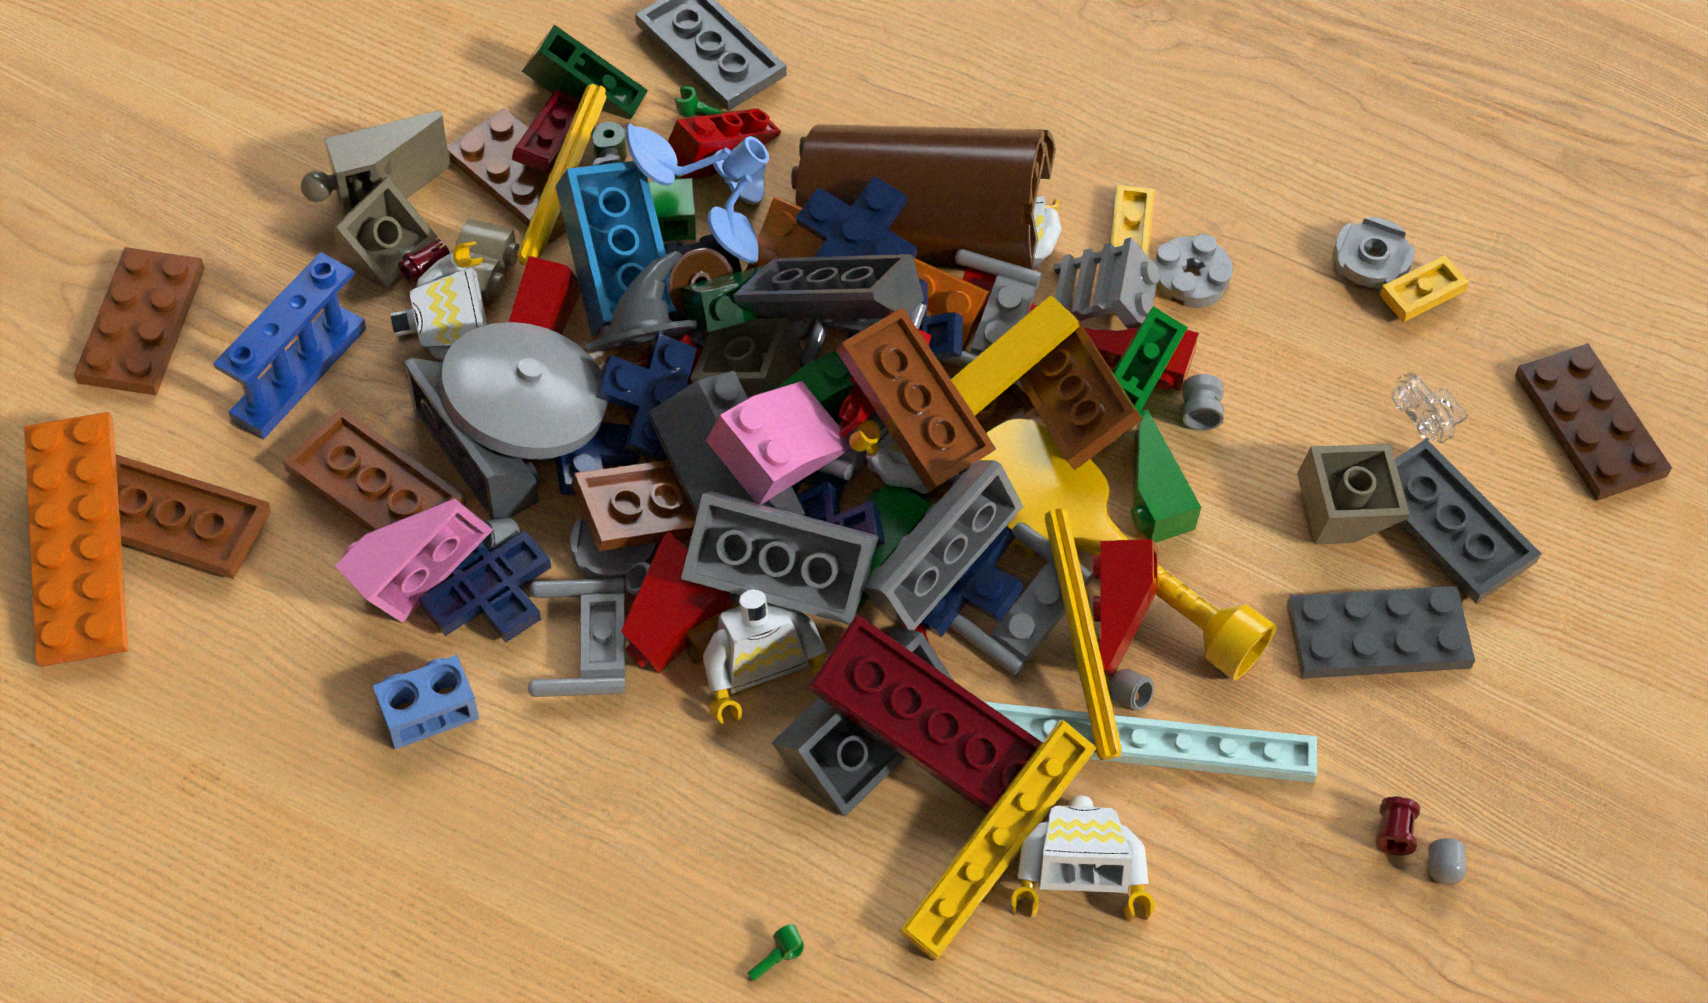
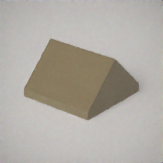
M389 177L383 178L333 227L340 262L383 289L388 288L401 275L398 263L402 261L404 254H414L438 238Z

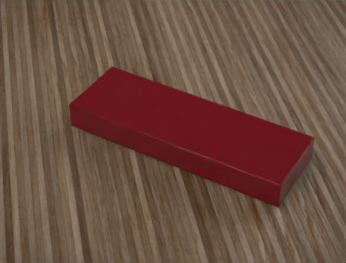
M555 90L513 149L512 160L548 174L557 159L581 99Z

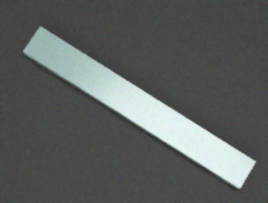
M985 702L1041 742L1044 741L1057 722L1063 719L1095 746L1088 712ZM1114 715L1122 748L1121 756L1110 760H1102L1314 783L1317 777V736ZM1096 750L1089 759L1100 760Z

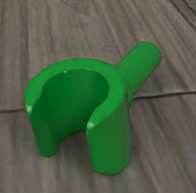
M690 86L680 88L682 99L675 98L677 110L684 117H690L696 113L705 115L725 113L698 101L695 89Z
M794 924L783 926L773 934L778 948L770 952L767 957L747 972L754 982L783 959L792 960L802 954L804 943Z

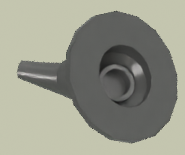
M673 251L650 262L638 274L619 299L609 327L605 326L600 329L598 339L584 345L585 352H603L653 342L658 334L673 337L694 330L697 327L695 320L675 322L670 320L668 305L665 301H662L665 288L663 281L682 256L680 252Z

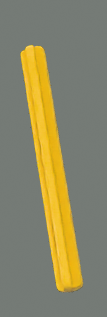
M589 84L584 91L517 252L518 263L522 266H526L528 256L542 257L561 210L555 186L566 169L578 168L607 98L605 95L606 89L601 85Z
M1064 508L1050 510L1045 514V523L1093 738L1097 747L1096 751L1100 760H1110L1121 756L1122 748L1068 511Z

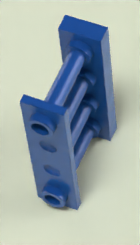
M320 252L213 363L215 369L241 383L245 395L229 410L232 422L264 440L366 330L365 320L341 307L337 292L353 277V269ZM323 308L324 311L311 323V320ZM298 336L297 340L285 351V347ZM271 363L272 366L263 374V376L260 379H258V376Z

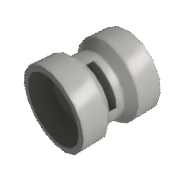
M1198 374L1187 378L1183 382L1182 387L1183 399L1187 402L1183 406L1184 424L1191 429L1202 431L1219 427L1224 420V408L1220 403L1224 395L1222 381L1210 374Z

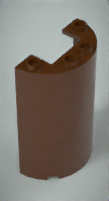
M817 124L812 127L807 137H801L800 162L799 166H794L792 169L791 184L792 188L796 190L795 205L802 208L818 187L847 205L852 206L871 179L876 176L907 195V205L888 230L917 247L918 254L915 259L931 266L967 268L957 264L955 261L957 251L965 249L1032 270L1038 243L1033 213L1040 179L1051 178L1056 147L1051 132L1040 129Z

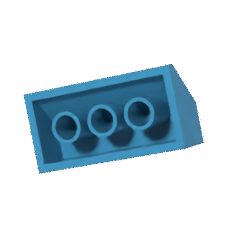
M634 161L566 169L555 186L591 336H598L600 329L605 326L609 327L619 299L638 274L650 262L666 255L647 176L640 171ZM671 272L668 273L663 281L665 288L662 301H665L668 305L669 316L678 313L669 296L668 283Z

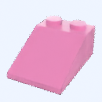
M802 381L752 396L721 414L706 439V442L755 503L758 504L765 503L852 449L849 443L850 439L847 436H839L840 427Z
M453 499L365 534L359 541L354 542L346 549L343 558L335 567L366 600L403 623L420 605L419 598L439 586L493 529L459 501Z

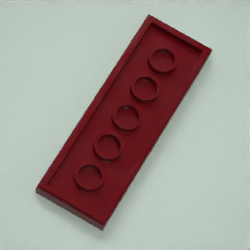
M858 614L852 619L807 687L808 691L987 814L1042 743ZM1051 810L1048 812V814L1045 816V818L1042 820V822H1044V821L1046 820V818H1047V816L1049 815V813L1051 812Z

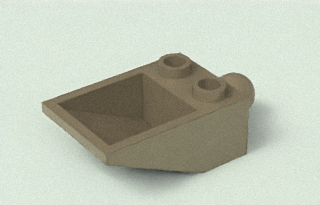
M441 110L325 138L333 174L327 175L322 171L307 173L301 181V191L308 200L322 202L331 195L333 190H337L345 216L385 177H389L407 199L451 167Z

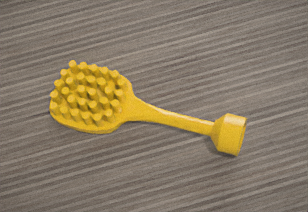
M1028 419L1008 420L986 433L996 447V450L981 460H996L1002 465L1024 506L1007 525L1012 531L1017 523L1024 522L1049 540L1045 514L1050 510L1064 508L1068 511L1076 549L1094 555L1100 553V541L1129 540L1108 516L1106 507L1110 492L1108 482L1101 470L1091 459L1074 470L1066 462L1046 426ZM1016 537L1008 546H1022V554L1026 558H1032L1036 554L1035 551ZM1158 565V591L1156 595L1203 630L1206 660L1232 680L1240 679L1252 668L1266 650L1276 632L1277 626L1248 604L1217 609Z

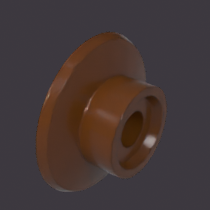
M698 248L685 253L676 262L669 276L668 290L672 304L681 315L686 317L680 287L694 284L698 277L700 282L732 274L733 270L726 258L715 250Z

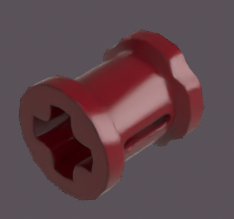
M1399 796L1383 799L1379 809L1380 814L1383 816L1382 831L1376 836V847L1390 855L1404 856L1414 853L1417 849V840L1413 836L1414 822L1420 814V805L1412 799Z

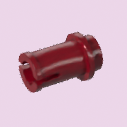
M436 239L433 243L414 254H404L402 261L398 263L401 275L409 283L418 282V279L434 263L450 254L448 247L445 245L439 248L443 245V241Z

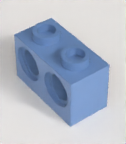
M457 655L447 659H434L422 668L405 674L397 673L390 675L382 682L372 685L378 708L395 750L479 719L474 694ZM444 688L454 689L452 692L447 694L437 693L438 691ZM403 703L412 704L410 707L403 710L395 709L398 705Z

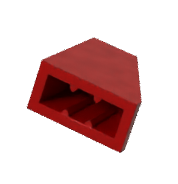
M528 256L509 322L536 325L562 335L581 293L578 278L567 265Z
M670 532L662 538L621 630L624 637L630 643L625 648V651L641 668L649 663L658 673L735 603L727 591L681 579L688 550Z

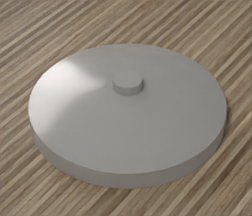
M503 322L473 329L461 336L449 348L440 372V397L452 421L461 431L479 444L509 456L527 459H546L571 453L584 446L594 437L602 423L607 407V401L596 397L602 372L592 357L567 337L536 325Z

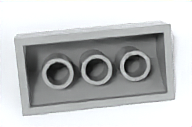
M978 460L967 471L958 475L950 490L938 503L933 504L927 510L924 519L916 528L900 540L896 550L882 566L877 567L870 574L864 588L865 593L877 609L904 629L915 630L1024 507L1002 465L996 460Z
M711 491L702 494L681 579L742 595L749 590H759L765 594L767 603L849 625L855 616L868 580L879 536Z

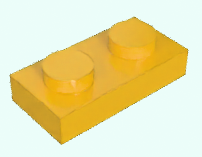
M1444 255L1383 285L1380 296L1400 320L1405 322L1466 292L1469 281Z

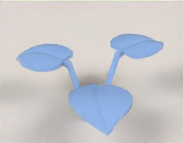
M631 122L627 124L626 142L634 163L644 175L658 184L670 186L675 180L674 174L682 176L713 164L717 173L729 185L732 194L725 203L724 209L716 206L709 211L708 225L717 242L729 253L747 263H756L758 260L756 233L747 217L741 213L734 212V203L737 198L749 204H757L762 200L764 196V172L766 163L769 161V154L765 146L758 139L748 136L732 151L724 148L717 151L713 156L685 167L677 166V157L674 150L663 137L649 129L633 126Z

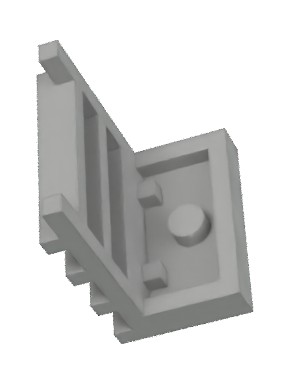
M1132 237L1124 239L1122 246L1114 247L1112 243L1104 244L1103 251L1094 253L1089 248L1083 251L1082 257L1073 258L1071 254L1063 256L1062 262L1054 264V272L1057 275L1060 274L1055 299L1068 311L1077 269H1080L1072 311L1070 312L1079 321L1115 313L1128 329L1138 328L1154 306L1153 301L1156 284L1159 282V270L1155 262L1147 257ZM1100 263L1092 307H1089L1097 264Z

